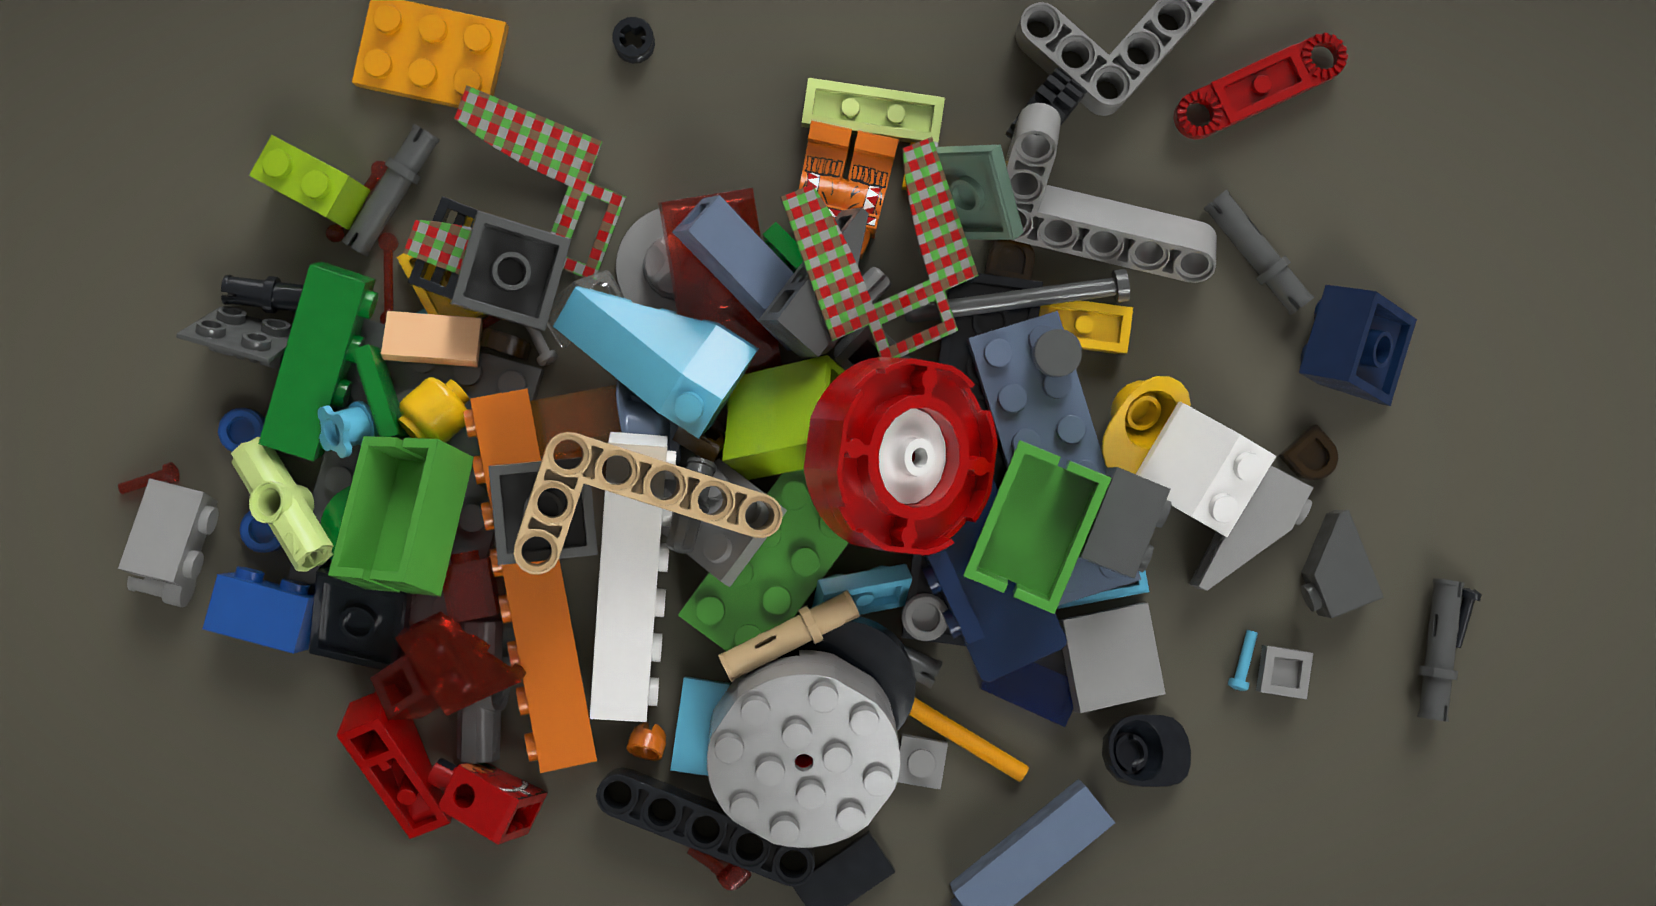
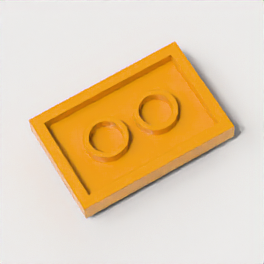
M370 0L352 83L360 88L454 108L459 107L466 85L494 96L509 26L504 21L405 0Z

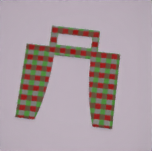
M466 85L454 117L457 122L495 149L519 163L568 185L551 231L552 234L571 239L587 195L608 203L587 263L584 264L566 257L563 270L595 281L626 196L588 181L603 141ZM415 220L403 253L459 274L472 228L437 221Z
M932 137L902 148L909 205L929 280L875 304L871 301L861 272L839 226L814 186L809 185L781 196L785 212L832 341L868 325L879 357L900 358L958 331L945 290L979 275ZM935 300L942 323L889 346L882 324Z

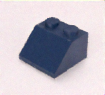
M1325 285L1322 298L1315 307V321L1308 343L1301 352L1299 373L1321 386L1381 405L1391 406L1417 319L1377 291Z

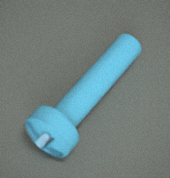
M1246 630L1235 676L1228 680V685L1235 690L1246 691L1249 689L1250 683L1245 681L1258 635L1257 632Z

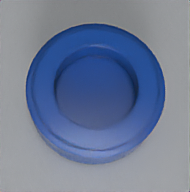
M235 408L230 410L222 417L218 426L220 442L227 450L233 452L241 443L261 436L265 417L253 409Z
M251 511L245 514L240 524V536L249 549L255 552L266 553L282 548L269 524L257 521L252 516Z

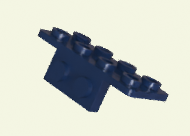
M994 481L988 502L977 521H966L962 528L951 537L954 544L934 554L924 555L929 566L922 568L932 594L935 595L941 592L949 608L941 613L953 639L961 635L979 676L987 682L996 680L1063 649L1067 643L1066 636L1056 614L1013 597L1016 583L1008 580L1007 588L1002 593L963 576L998 492Z

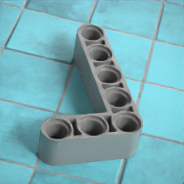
M1158 0L1110 55L1057 8L1044 2L1031 4L1025 9L1017 26L1015 38L1019 48L1049 75L1056 68H1060L1084 87L1087 92L1080 103L1096 115L1107 116L1116 112L1216 0ZM1166 14L1172 16L1177 22L1178 30L1171 31L1163 28L1159 23L1158 15ZM1034 21L1042 22L1047 26L1050 34L1043 38L1035 37L1029 32L1027 24ZM1130 48L1141 49L1147 55L1148 63L1144 65L1135 64L1129 59L1127 50ZM1068 51L1076 52L1083 59L1084 66L1070 68L1064 63L1062 54ZM1106 81L1113 84L1117 89V98L1106 99L1102 97L1097 91V83Z
M1045 103L1030 104L1022 109L1018 116L1005 161L1024 231L1022 235L1013 241L1191 283L1203 282L1214 274L1216 268L1217 235L1209 224L1047 185L1057 153L1061 118L1056 109Z

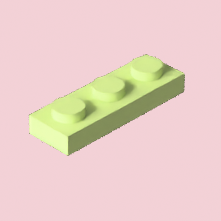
M808 78L802 127L810 128L812 120L852 129L853 135H857L858 131L899 139L901 142L917 143L932 137L934 142L939 143L945 97Z

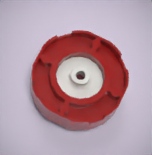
M876 357L864 360L846 369L827 387L810 417L804 474L810 497L817 512L835 534L857 546L888 552L930 555L954 544L951 537L962 528L966 521H977L992 491L998 443L992 414L988 410H981L975 395L970 389L975 384L969 377L956 367L948 364L914 358Z

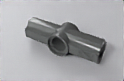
M466 617L460 619L459 667L455 669L451 676L448 693L451 705L454 708H458L457 759L465 763L494 762L500 759L501 711L508 704L511 683L508 673L502 670L503 621L496 617Z

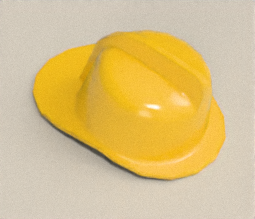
M1155 376L1145 381L1138 380L1127 384L1117 393L1111 407L1112 419L1107 426L1102 441V455L1107 468L1119 467L1136 474L1178 402L1180 401L1191 406L1189 393L1180 381L1170 376Z

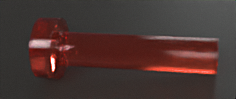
M173 462L166 463L160 471L119 483V492L125 494L147 487L149 478L167 481L170 484L177 482L180 479L179 470Z

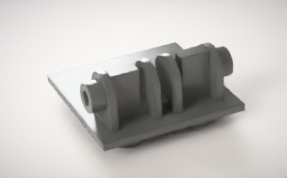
M222 306L178 332L176 338L207 346L210 351L233 357L236 356L238 359L246 357L253 363L260 361L261 365L280 370L291 325L280 319L270 318L262 320L247 316L246 311L238 307Z

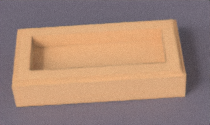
M387 311L381 349L382 358L387 361L478 367L480 339L483 330L482 319Z

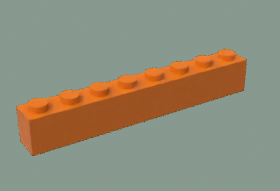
M528 389L470 398L472 409H467L463 412L468 438L477 437L480 455L473 456V468L477 484L486 483L489 502L481 503L486 531L494 529L488 466L541 461ZM496 548L490 549L494 577L503 576L507 594L498 596L503 623L512 622L515 640L507 642L512 670L521 668L524 686L516 688L518 707L521 716L530 715L533 732L524 734L529 762L538 760L540 773L596 762V751L560 559L555 567L540 575L529 574L522 570L517 563L498 565ZM534 561V562H531V563L538 564V563H542V562H544V561Z

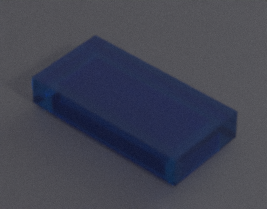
M1036 662L1030 663L991 682L982 680L979 686L980 689L1063 727H1066L1074 709L1068 677Z

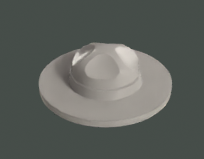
M666 206L653 210L638 219L626 232L619 246L616 259V275L624 298L631 300L632 303L655 309L664 308L675 311L678 315L702 321L703 319L710 320L727 305L733 294L672 233L694 209L693 207Z

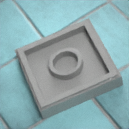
M1141 602L1058 620L1067 639V643L1062 650L1074 712L1084 713L1166 694L1148 603Z

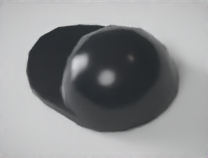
M1134 715L1125 717L1113 724L1103 737L1101 754L1105 767L1119 782L1136 787H1168L1181 783L1188 776L1191 766L1189 739L1183 726L1173 717L1164 715Z

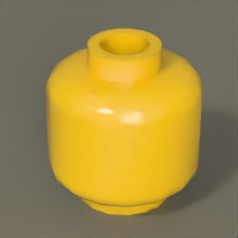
M429 377L399 403V410L402 416L397 421L411 438L439 439L446 443L465 426L463 412L467 410L465 404L470 399L465 391L452 379L444 384L439 379Z

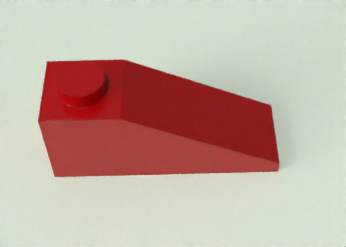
M386 687L350 702L336 736L409 839L450 824L452 817L439 809V802L443 796L442 791L427 782L432 766L415 723L391 687Z

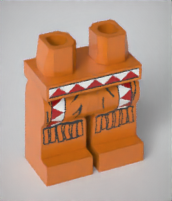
M811 120L799 189L813 185L834 219L841 210L862 207L869 213L859 258L862 259L870 238L875 239L899 139L858 131L848 179H843L851 144L852 129Z

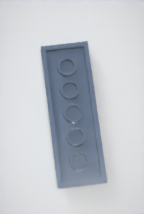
M1058 311L967 339L985 402L994 420L997 440L1006 469L1018 441L1021 440L1060 456L1059 467L1065 468L1067 461L1070 460L1105 475L1107 468L1076 369L1063 377H1049L1041 373L1033 361L1032 351L1036 340L1050 330L1063 329ZM1078 558L1059 605L1141 580L1139 571L1135 579Z

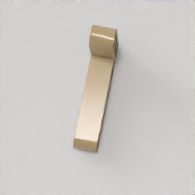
M564 432L550 439L545 448L515 540L514 557L518 566L529 574L540 575L555 567L559 560L583 484L754 538H765L774 534L782 523L783 514L779 503L767 494L584 435ZM564 440H573L578 443L582 450L580 463L571 469L559 467L553 457L556 445ZM614 455L625 458L630 468L628 477L618 484L608 483L602 474V466L605 460ZM661 471L672 473L676 480L674 493L665 499L656 498L650 488L653 476ZM715 486L722 493V505L716 512L706 514L699 508L698 496L706 487ZM549 488H557L566 495V507L562 513L556 516L543 514L537 505L540 494ZM761 501L768 508V520L762 527L751 528L745 519L746 510L753 502ZM535 536L543 537L551 544L550 556L547 560L538 564L527 561L522 554V546L525 541Z

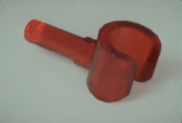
M689 848L687 852L688 855L709 868L726 890H737L752 876L751 872L730 863L724 866L719 860L695 849Z

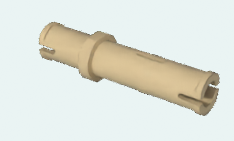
M846 590L811 609L805 606L798 610L799 615L719 654L718 657L730 681L732 682L810 641L817 644L823 641L822 635L859 618L858 609L849 592Z

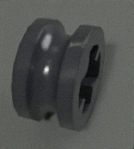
M627 17L619 21L613 30L612 39L615 50L624 61L632 64L642 63L653 54L655 38L650 25L645 20L638 17ZM631 31L634 35L644 33L646 36H641L643 45L638 49L632 44L625 48L622 44L627 43L625 38L627 32Z

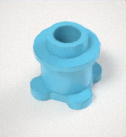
M355 401L349 405V408L336 412L329 405L318 409V418L321 424L319 439L325 451L333 450L337 452L340 458L349 457L352 454V446L361 445L363 436L378 437L370 407L363 401Z

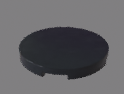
M859 617L822 635L823 641L817 644L810 641L780 656V658L799 656V650L827 652L838 656L870 675L881 686L889 699L897 731L905 723L912 710L916 678L911 660L900 639L886 627L875 621Z

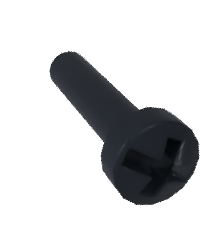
M1463 588L1462 590L1463 600L1460 608L1457 648H1462L1475 600H1481L1482 594L1475 589Z

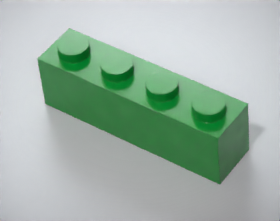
M325 262L309 265L258 444L311 461H315L324 455L325 450L319 439L321 424L318 418V409L329 405L336 412L338 406L344 408L349 400L353 382L346 379L351 363H355L352 352H354L353 349L365 345L366 338L360 336L364 319L370 320L377 306L379 294L373 291L376 279Z

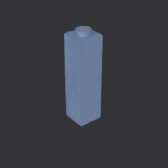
M720 195L703 198L672 232L757 320H759L794 274ZM767 329V330L770 332V334H771L787 351H792V350H791L788 346H786L779 338H777L769 329Z
M1078 779L950 882L952 892L955 895L950 900L952 906H1014L1108 830L1115 822L1083 782Z

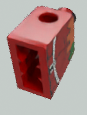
M440 758L431 769L427 780L432 786L444 791L439 802V809L496 844L528 835L548 792L487 762L476 764L463 763L457 766L444 758Z

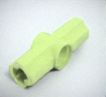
M260 437L241 443L231 453L233 456L231 463L251 494L249 509L252 516L261 523L269 524L296 571L307 572L316 566L323 565L333 555L332 548L334 546L313 513L314 498L311 491L305 486L295 484L275 449L258 444Z

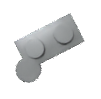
M149 478L118 569L124 572L145 577V579L142 580L128 576V590L162 597V601L166 604L186 607L193 596L196 578L203 566L204 555L201 550L206 535H210L217 525L219 511L216 506L218 501L205 492Z

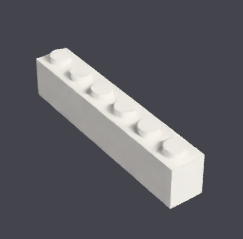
M610 432L608 444L676 465V451L667 450L668 436ZM614 455L607 459L606 481L608 483H622L628 477L630 468L625 458ZM661 471L653 476L650 488L656 498H669L664 497L665 479L674 480L675 477L672 473ZM606 490L604 496L590 719L647 722L648 706H657L659 678L650 677L651 661L661 662L662 634L653 633L654 617H664L666 589L657 588L658 571L667 572L669 548H667L666 543H660L661 526H671L672 511Z

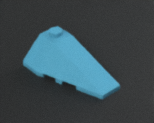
M580 286L575 287L553 327L659 414L699 439L716 421L759 348L717 322L705 319L701 321L676 314L677 312L664 308L655 309L632 303L631 300Z

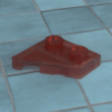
M441 611L402 629L395 637L446 716L520 683L526 675V671L516 662L512 668L488 652L491 645L476 635L466 633L459 623Z

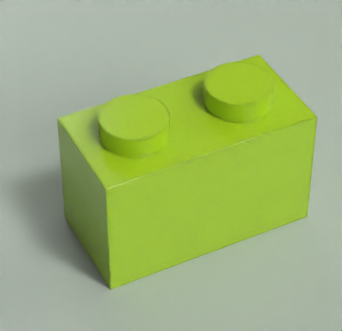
M274 135L270 136L249 174L250 177L347 230L351 228L371 192L370 189L349 175Z

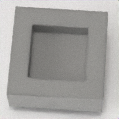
M1262 645L1256 691L1307 699L1313 653Z
M901 733L899 745L900 771L897 782L941 790L948 742Z

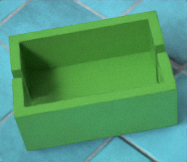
M363 436L328 575L368 590L402 591L410 594L441 596L474 457L439 439L404 438V440H401L397 437Z
M1019 440L963 576L1002 593L1005 592L1008 580L1016 583L1013 590L1014 598L1055 614L1112 478L1070 460L1067 461L1065 468L1059 467L1060 456Z

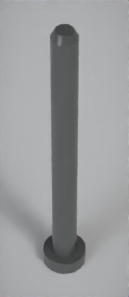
M1126 269L1112 271L1111 278L948 299L953 317L1114 296L1116 303L1130 300V284ZM935 301L905 314V320L910 323L941 319Z

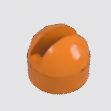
M642 722L635 726L630 734L626 749L632 755L645 760H661L666 747L665 731L658 724H655L652 730H650L649 723Z

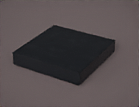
M322 565L316 571L309 653L399 674L405 665L412 594L402 591L389 592L364 589L329 576L330 566Z

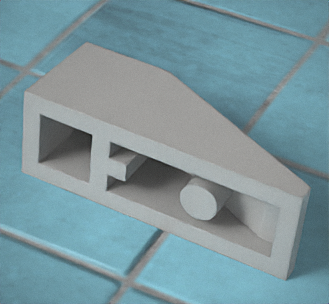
M1270 466L1229 536L1225 537L1216 531L1189 585L1196 589L1208 591L1291 531L1295 524L1300 525L1311 509L1312 501L1308 498L1313 487Z

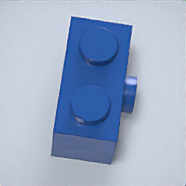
M240 566L236 567L235 572L217 574L203 630L293 654L309 649L314 593L308 592L309 584L285 578L281 579L280 584L263 580L264 572Z

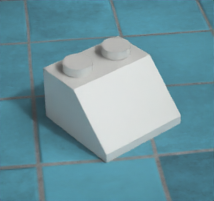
M1179 401L1136 472V475L1170 488L1167 500L1171 501L1172 506L1228 537L1276 456L1241 434Z

